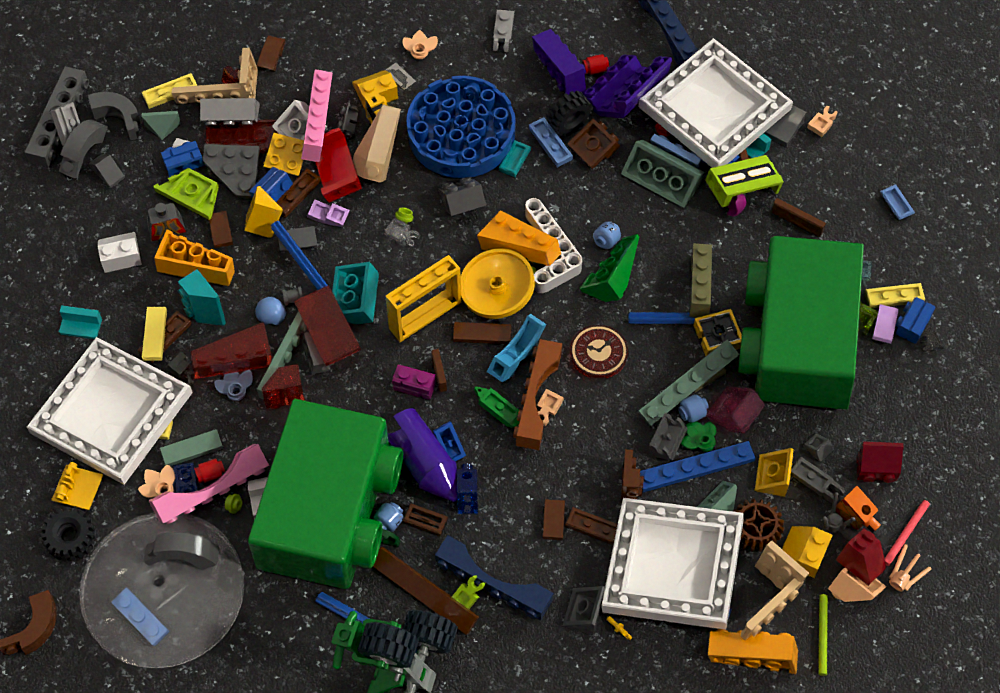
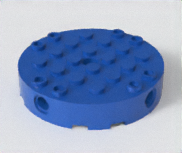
M452 76V79L437 80L429 84L428 88L424 91L419 92L410 104L407 113L409 146L414 156L422 165L440 175L464 178L487 173L502 163L515 140V113L511 102L504 92L501 93L496 89L494 84L477 77Z

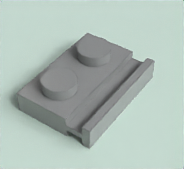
M73 102L50 111L62 145L65 144L69 135L80 124Z

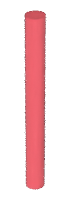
M922 501L884 558L886 566H890L929 507L930 503L928 501Z

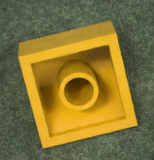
M386 70L352 82L364 109V96L376 90L380 96L383 95L387 103L398 99L397 85L391 73Z
M792 526L782 550L808 571V576L815 578L832 534L816 527Z

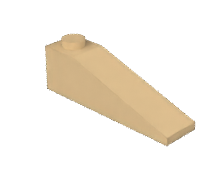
M384 104L380 108L354 153L353 162L358 176L380 183L386 180L401 109Z

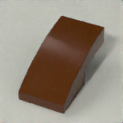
M268 35L257 67L275 72L286 40Z

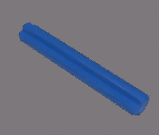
M630 312L628 314L629 323L694 324L695 318H697L689 317V312Z

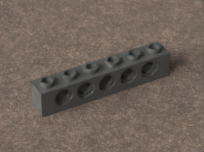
M64 67L24 152L29 163L49 167L51 161H54L57 148L61 146V141L50 111L71 102L74 103L76 109L78 103L82 101L84 90L89 85V79H87L85 71Z

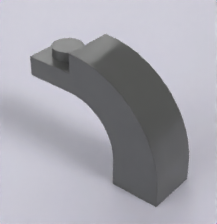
M98 92L88 95L95 119L106 116L118 117L125 122L130 141L137 139L136 132L139 131L137 124L141 122L136 107L128 98L114 92Z
M86 120L80 123L69 135L60 154L63 156L59 172L72 178H78L86 153L94 144L103 143L108 126L94 120Z
M163 533L156 535L154 542L146 544L143 562L149 566L164 560L178 559L187 561L203 570L217 565L220 547L205 538L192 534Z

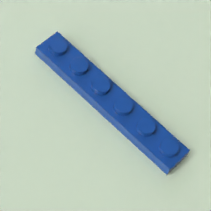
M749 441L642 470L640 471V476H644L642 492L754 462L755 456Z

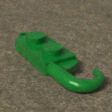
M474 388L480 406L505 426L510 428L519 426L520 422L517 421L519 409L492 388Z

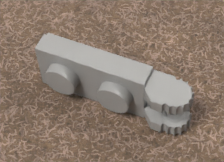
M497 10L493 51H497L498 42L504 43V52H508L509 43H511L514 11Z

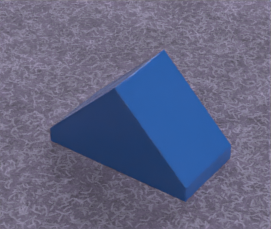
M450 421L433 430V434L452 460L456 462L466 456Z

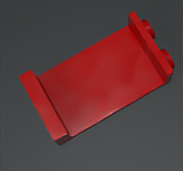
M340 128L330 130L324 134L320 161L316 162L323 185L321 192L329 203L362 189L345 135Z

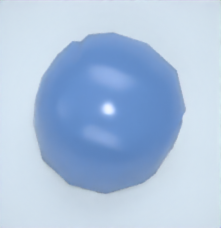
M266 297L258 302L255 314L256 318L264 325H279L285 319L286 309L282 302L275 297Z

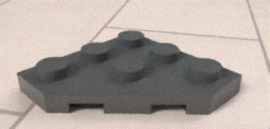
M205 144L203 163L229 188L236 198L252 199L249 191L257 184L259 146Z

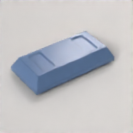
M896 184L880 191L898 220L915 213Z

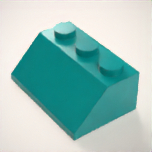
M370 262L335 267L329 312L331 318L353 324L373 322L379 272Z
M198 269L178 281L180 287L178 292L185 306L184 311L189 318L193 317L197 323L222 326L226 324L218 294Z

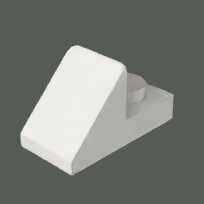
M267 477L248 481V492L254 518L267 482Z

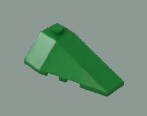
M635 234L624 237L610 252L611 257L601 261L599 264L600 269L595 274L590 273L580 287L581 292L604 302L621 299L628 286L639 235Z

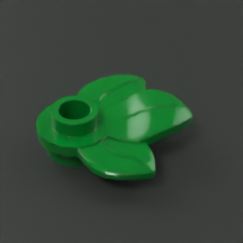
M696 421L687 423L688 435L683 437L681 445L689 450L698 448L703 452L711 451L716 444L714 436L717 431L715 425L710 421L704 425Z

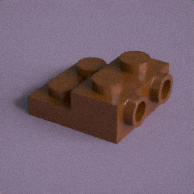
M594 119L567 143L592 169L605 157L608 159L620 147L618 137L614 133L609 134L606 131L608 128L601 121L597 122Z
M625 449L623 460L621 502L623 498L637 499L638 496H642L644 476H640V469H636V457H633V450Z

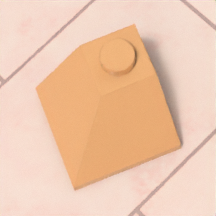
M844 568L828 589L835 598L844 602L873 600L887 586L878 579H875L868 586L847 568Z

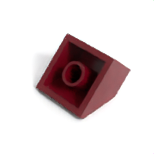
M863 442L856 457L857 480L865 482L881 480L886 483L897 481L901 474L903 443Z
M866 529L861 530L852 538L836 559V561L868 586L886 569L881 542L872 532Z

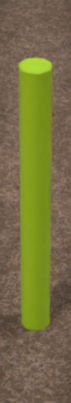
M826 594L819 595L818 675L820 676L827 675L828 595Z

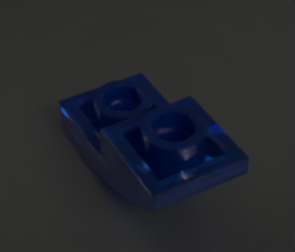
M194 462L174 465L177 493L198 491Z

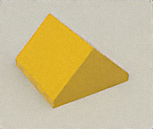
M260 186L256 188L248 209L244 231L271 238L274 234L271 224L279 221L283 209Z
M788 448L759 455L755 491L785 497L789 487L794 449Z

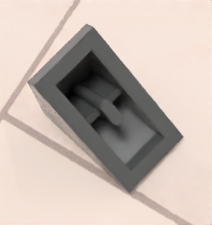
M101 154L88 163V166L110 188L125 178L109 154Z

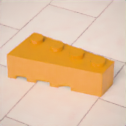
M501 210L477 235L482 250L509 249L521 254L528 261L550 266L561 255L558 239Z
M166 230L154 257L157 272L185 277L198 269L207 282L225 286L230 285L235 272L232 257L213 249L208 250L200 243L196 242L195 244L188 241L186 237L174 235L170 230Z
M724 629L710 631L708 656L711 662L736 666L743 662L749 668H758L764 665L770 668V671L779 672V668L789 669L791 674H796L798 648L794 636L788 633L770 635L768 632H759L755 637L751 635L748 639L744 640L741 637L743 630H739L737 633L728 632Z

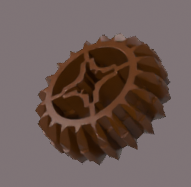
M753 498L751 503L745 500L743 505L738 504L737 510H733V512L743 513V517L752 513L750 519L743 521L740 543H744V549L747 546H751L750 550L752 552L757 547L758 551L761 552L763 546L765 548L770 541L777 544V540H781V533L784 532V527H782L784 520L780 519L782 516L781 512L776 513L777 506L770 507V501L767 504H763V499H760L759 503H757ZM754 521L758 524V526L760 525L759 530L758 527L754 525ZM773 528L769 535L762 537L763 531Z

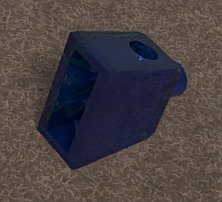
M470 463L462 464L461 469L457 470L458 514L478 513L477 469H473V465Z

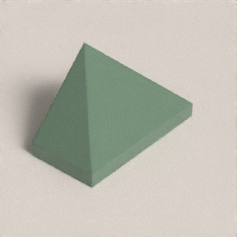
M178 111L142 113L144 126L162 140L180 125Z
M722 481L697 507L733 512L737 486L733 483Z

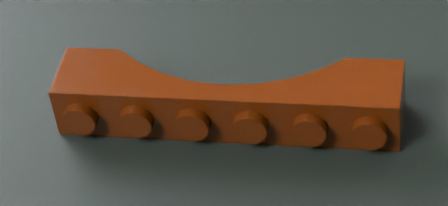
M540 339L539 345L534 347L533 357H535V361L531 362L529 367V373L532 374L531 378L527 377L525 389L528 390L527 394L523 393L521 405H524L523 410L519 409L517 421L520 423L519 426H515L513 438H516V446L535 450L540 449L544 423L538 414L535 398L542 383L558 370L562 354V343Z

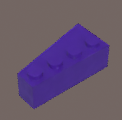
M549 29L532 36L534 51L542 64L547 66L551 78L556 79L560 92L564 91L565 94L569 95L572 91L574 93L579 91L584 95L586 91V69L583 64L577 61L575 54L569 51L568 46L561 42L559 35Z

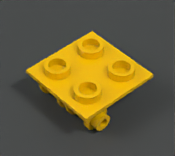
M273 133L263 167L270 169L275 167L286 171V173L299 176L303 164L301 156L304 140Z
M70 462L64 468L52 501L90 510L103 474L77 468L76 463Z

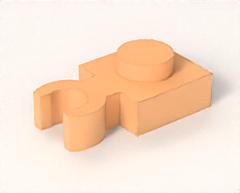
M829 106L824 108L823 115L818 112L807 126L808 129L821 137L829 130L837 116V111L833 114L828 113Z
M548 389L545 390L537 404V407L541 409L538 411L539 416L544 417V426L549 422V414L555 416L564 400L562 396Z

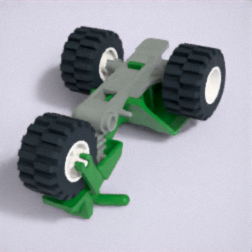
M422 610L408 611L403 629H401V624L394 621L366 619L362 624L359 621H355L357 618V612L355 611L349 613L344 624H337L332 638V643L336 645L332 666L334 669L341 667L344 648H346L348 651L353 652L352 658L357 663L377 667L374 674L375 680H371L367 693H389L390 689L400 686H407V690L403 693H414L416 688L430 693L434 685L436 673L424 663L425 657L429 655L427 651L449 653L458 626L451 620Z

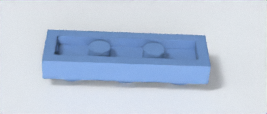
M544 117L529 124V130L557 168L573 160L571 152Z
M656 134L652 136V145L697 169H700L702 166L701 158L694 152L690 153L684 150V147L680 144L669 142L665 136H658Z
M127 587L111 602L153 646H156L170 632Z

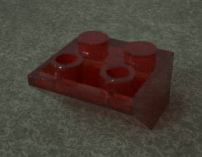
M298 364L278 367L262 387L266 409H278L281 406L291 405L293 399L304 400Z

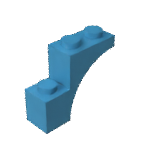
M532 314L528 315L511 342L494 356L487 372L501 382L513 377L520 361L531 356L546 324Z

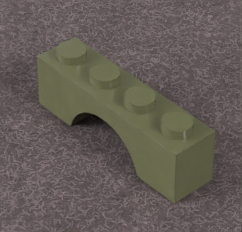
M693 243L689 317L698 318L709 315L711 306L712 245Z

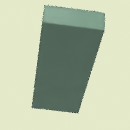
M215 429L161 447L160 450L165 465L173 466L221 450L223 446L218 431Z

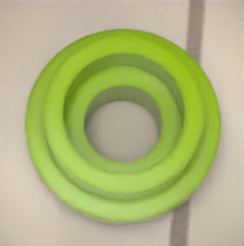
M399 208L395 213V217L399 222L407 224L413 221V212L407 208Z
M239 494L229 495L225 500V509L229 513L236 514L242 507L241 497Z

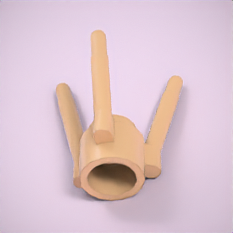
M906 544L903 546L893 572L889 576V579H891L889 581L890 585L900 592L903 590L908 591L915 582L931 570V567H927L912 580H909L910 575L908 573L920 557V554H916L906 569L898 572L908 547Z

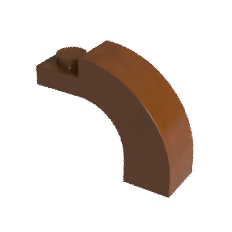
M49 590L29 596L32 607V619L23 631L0 639V651L3 655L14 654L19 649H22L27 655L41 647L49 638L54 629L57 616L54 598Z

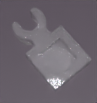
M395 217L385 230L386 236L400 243L404 239L410 246H414V240L410 238H420L417 231H410V225Z

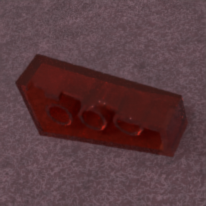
M264 322L191 351L194 379L269 367L272 355Z

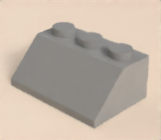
M255 98L200 99V121L207 126H215L216 122H223V125L227 126L234 125V122H241L242 125H252V122H257L260 103Z

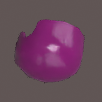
M744 194L732 197L729 206H727L729 208L728 215L735 217L745 209L747 201Z

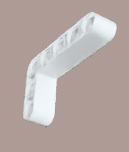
M536 198L527 200L525 216L531 226L550 236H555L558 239L560 250H566L565 252L561 251V255L550 266H545L534 274V290L538 293H546L579 275L582 269V257L542 202Z

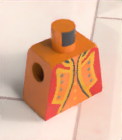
M858 486L850 491L836 506V513L847 521L855 517V521L850 525L856 530L865 525L873 533L881 526L873 517L878 511L877 507Z

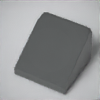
M817 433L803 445L820 462L833 451L831 441Z

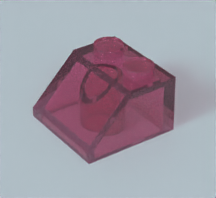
M727 386L709 409L706 416L730 432L744 434L754 419L760 414L765 404L754 389Z

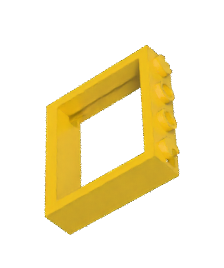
M449 255L386 295L389 330L399 342H402L461 303L460 267ZM445 282L446 289L401 318V310ZM454 297L456 301L451 303V300H453Z

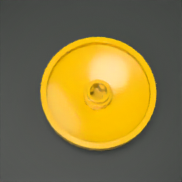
M491 249L480 253L466 265L461 274V296L464 303L473 313L484 318L499 319L515 314L528 303L535 288V277L530 263L521 254L509 249Z

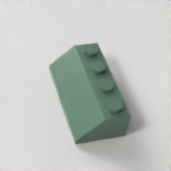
M639 140L635 142L621 174L684 208L697 191L705 172L644 140Z

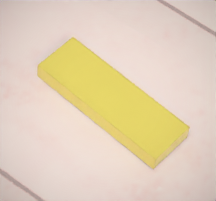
M190 73L143 91L142 96L150 109L173 100L172 89L174 87L197 86Z
M921 283L866 289L864 292L868 309L879 308L880 304L885 306L906 305L908 301L912 303L914 297L925 301Z
M147 307L142 351L143 361H162L167 317L166 307Z

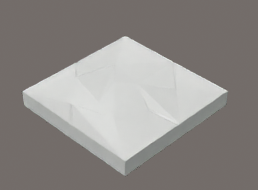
M713 38L639 99L638 107L713 168L726 165L788 113L792 108L793 101Z
M96 337L31 420L27 429L30 434L125 485L193 392L190 385Z
M623 498L602 601V612L726 630L744 521L743 513Z

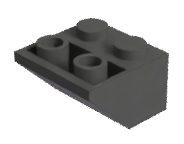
M464 177L460 179V182L454 184L453 182L443 184V187L438 188L446 210L451 216L486 206L481 184L471 177Z

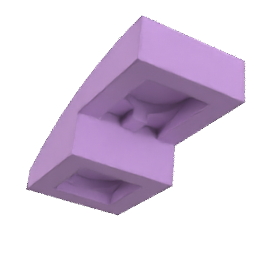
M314 199L307 218L324 224L343 227L350 210L333 203L329 206Z
M879 305L872 339L891 344L898 315L897 308Z

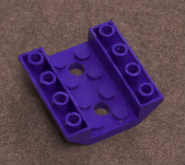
M622 55L613 66L607 69V72L602 77L596 80V83L584 92V96L592 104L593 111L599 116L624 118L639 103V99L668 74L672 59L671 57L659 56L653 60L649 67L641 66L636 55Z

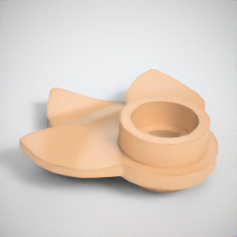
M418 30L412 39L403 38L404 48L410 51L415 59L425 58L428 52L434 50L438 44L437 36L427 39L421 30Z
M166 465L161 473L145 470L144 479L146 484L138 488L139 492L147 498L157 497L162 494L161 491L163 489L174 493L172 484L176 477L173 469Z

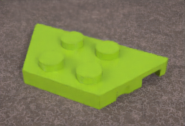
M187 168L178 175L169 177L168 182L160 186L157 183L153 186L154 190L159 194L208 220L212 218L219 188L217 182Z

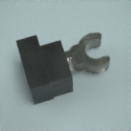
M180 352L168 364L167 370L178 379L184 374L188 383L194 385V381L190 377L196 376L200 379L201 374L189 369V364L186 362L187 356Z

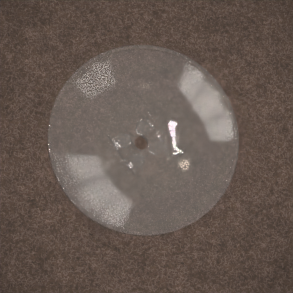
M151 513L120 525L98 544L83 571L79 595L84 622L93 638L104 650L117 659L132 665L147 668H164L180 665L203 655L225 636L233 625L241 607L244 593V577L241 562L233 545L211 523L199 517L181 513L177 516L178 519L176 521L166 524V522H159L155 513ZM163 533L192 534L205 538L220 547L217 565L203 570L187 561L178 559L164 560L149 566L143 562L146 544L154 542L156 535ZM157 578L165 579L164 584L159 587L154 585V581ZM126 587L170 631L156 646H153L111 603Z

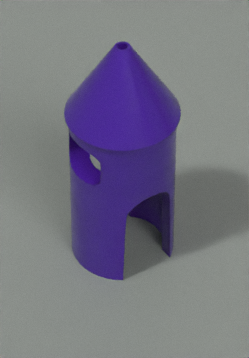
M406 409L394 415L393 417L401 429L394 433H388L389 445L402 448L403 464L418 483L419 489L453 502L458 499L456 462L451 459L415 409Z

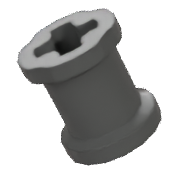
M301 286L288 291L282 289L285 306L294 302L303 303Z

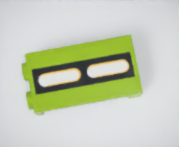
M767 155L710 168L705 180L722 207L729 206L733 196L771 187L774 193L778 194L784 182Z

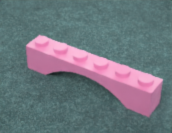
M314 71L301 156L303 160L320 161L332 72Z
M252 444L236 453L227 471L210 486L189 493L166 491L149 500V503L159 522L170 524L178 519L177 516L181 513L188 514L195 510L194 506L200 503L204 505L212 501V496L218 493L219 495L227 493L231 490L230 486L234 484L238 486L245 483L250 475L254 474V476L263 473L265 471L264 468L269 466L260 446Z

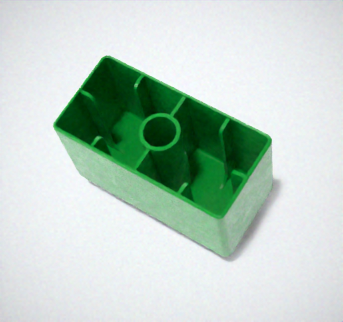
M773 236L769 243L768 261H749L745 304L747 306L763 307L761 328L744 327L742 329L738 372L756 375L755 398L758 401L848 409L856 371L864 244Z
M300 399L292 400L248 538L256 569L348 589L352 584L356 566L371 569L374 566L380 548L383 524L381 521L370 519L378 492L389 495L395 492L403 463L402 448L389 445L387 425L384 418Z

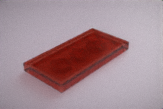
M257 120V122H252V125H242L241 122H234V125L231 126L223 125V122H216L215 126L206 125V144L259 146V153H268L273 133H278L272 127L277 120Z
M329 285L294 301L325 366L361 350Z

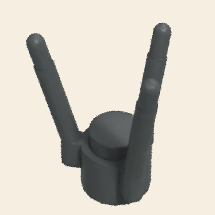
M838 492L834 494L830 515L823 517V529L834 533L840 529L844 530L846 526L855 521V517H852L843 522L842 517L836 514Z

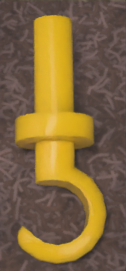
M610 616L607 618V621L615 627V632H620L628 640L632 639V636L623 628L624 625L622 623L618 624Z

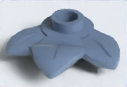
M228 367L224 374V380L214 381L215 388L219 393L226 394L229 399L239 401L245 397L246 389L253 382L252 372L246 370L239 374L233 368Z

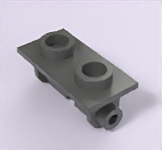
M350 100L345 106L341 107L339 112L341 120L338 121L336 128L341 129L346 139H351L354 136L356 124L353 123L357 122L359 113L357 106H349Z

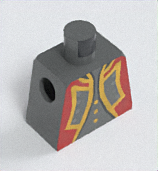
M158 203L154 208L147 210V226L152 241L162 239L166 230L172 231L174 235L186 232L182 216L174 203Z

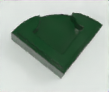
M383 529L381 543L399 547L400 538Z

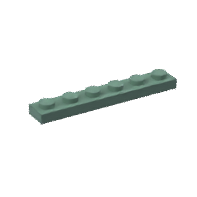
M307 295L257 388L259 398L267 400L269 394L272 395L274 392L275 382L282 377L284 365L289 363L293 348L298 346L302 331H306L310 316H313L316 312L317 306L315 305L314 297Z
M728 340L724 341L637 412L649 427L663 417L664 413H668L736 358L739 353Z

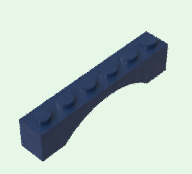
M638 0L641 7L647 10L660 25L678 66L698 51L667 0Z
M448 535L435 554V562L440 568L453 571L455 576L462 580H469L470 577L476 575L477 578L474 584L477 587L480 583L484 582L485 586L483 589L489 591L492 597L507 601L510 607L525 611V614L532 619L538 618L541 620L553 601L554 593L536 583L527 585L510 584L489 576L474 563L465 544Z

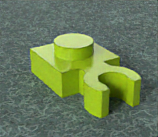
M476 575L469 578L468 586L465 583L461 584L452 596L468 609L479 598L475 592L482 590L485 586L484 582L480 583L478 587L474 584L477 578Z

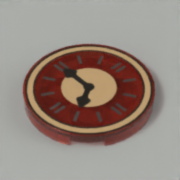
M592 325L582 329L575 335L571 343L570 355L573 365L583 375L590 378H609L616 375L624 367L627 360L628 347L623 336L615 329L604 325Z

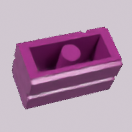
M399 364L392 379L393 390L417 397L421 396L428 400L431 399L436 384L435 374Z

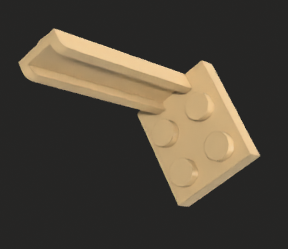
M242 48V55L239 56L241 70H238L239 83L174 87L172 95L176 104L200 103V99L255 98L258 68L250 48Z
M773 541L766 545L755 567L768 577L776 587L780 588L781 591L747 622L746 628L741 632V637L744 640L748 639L751 635L755 637L762 629L761 625L763 623L769 624L774 618L773 614L776 611L780 613L786 607L788 600L793 601L799 594L798 589L809 575L808 571Z

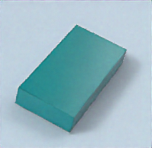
M514 140L510 151L499 166V171L516 177L531 151V147Z

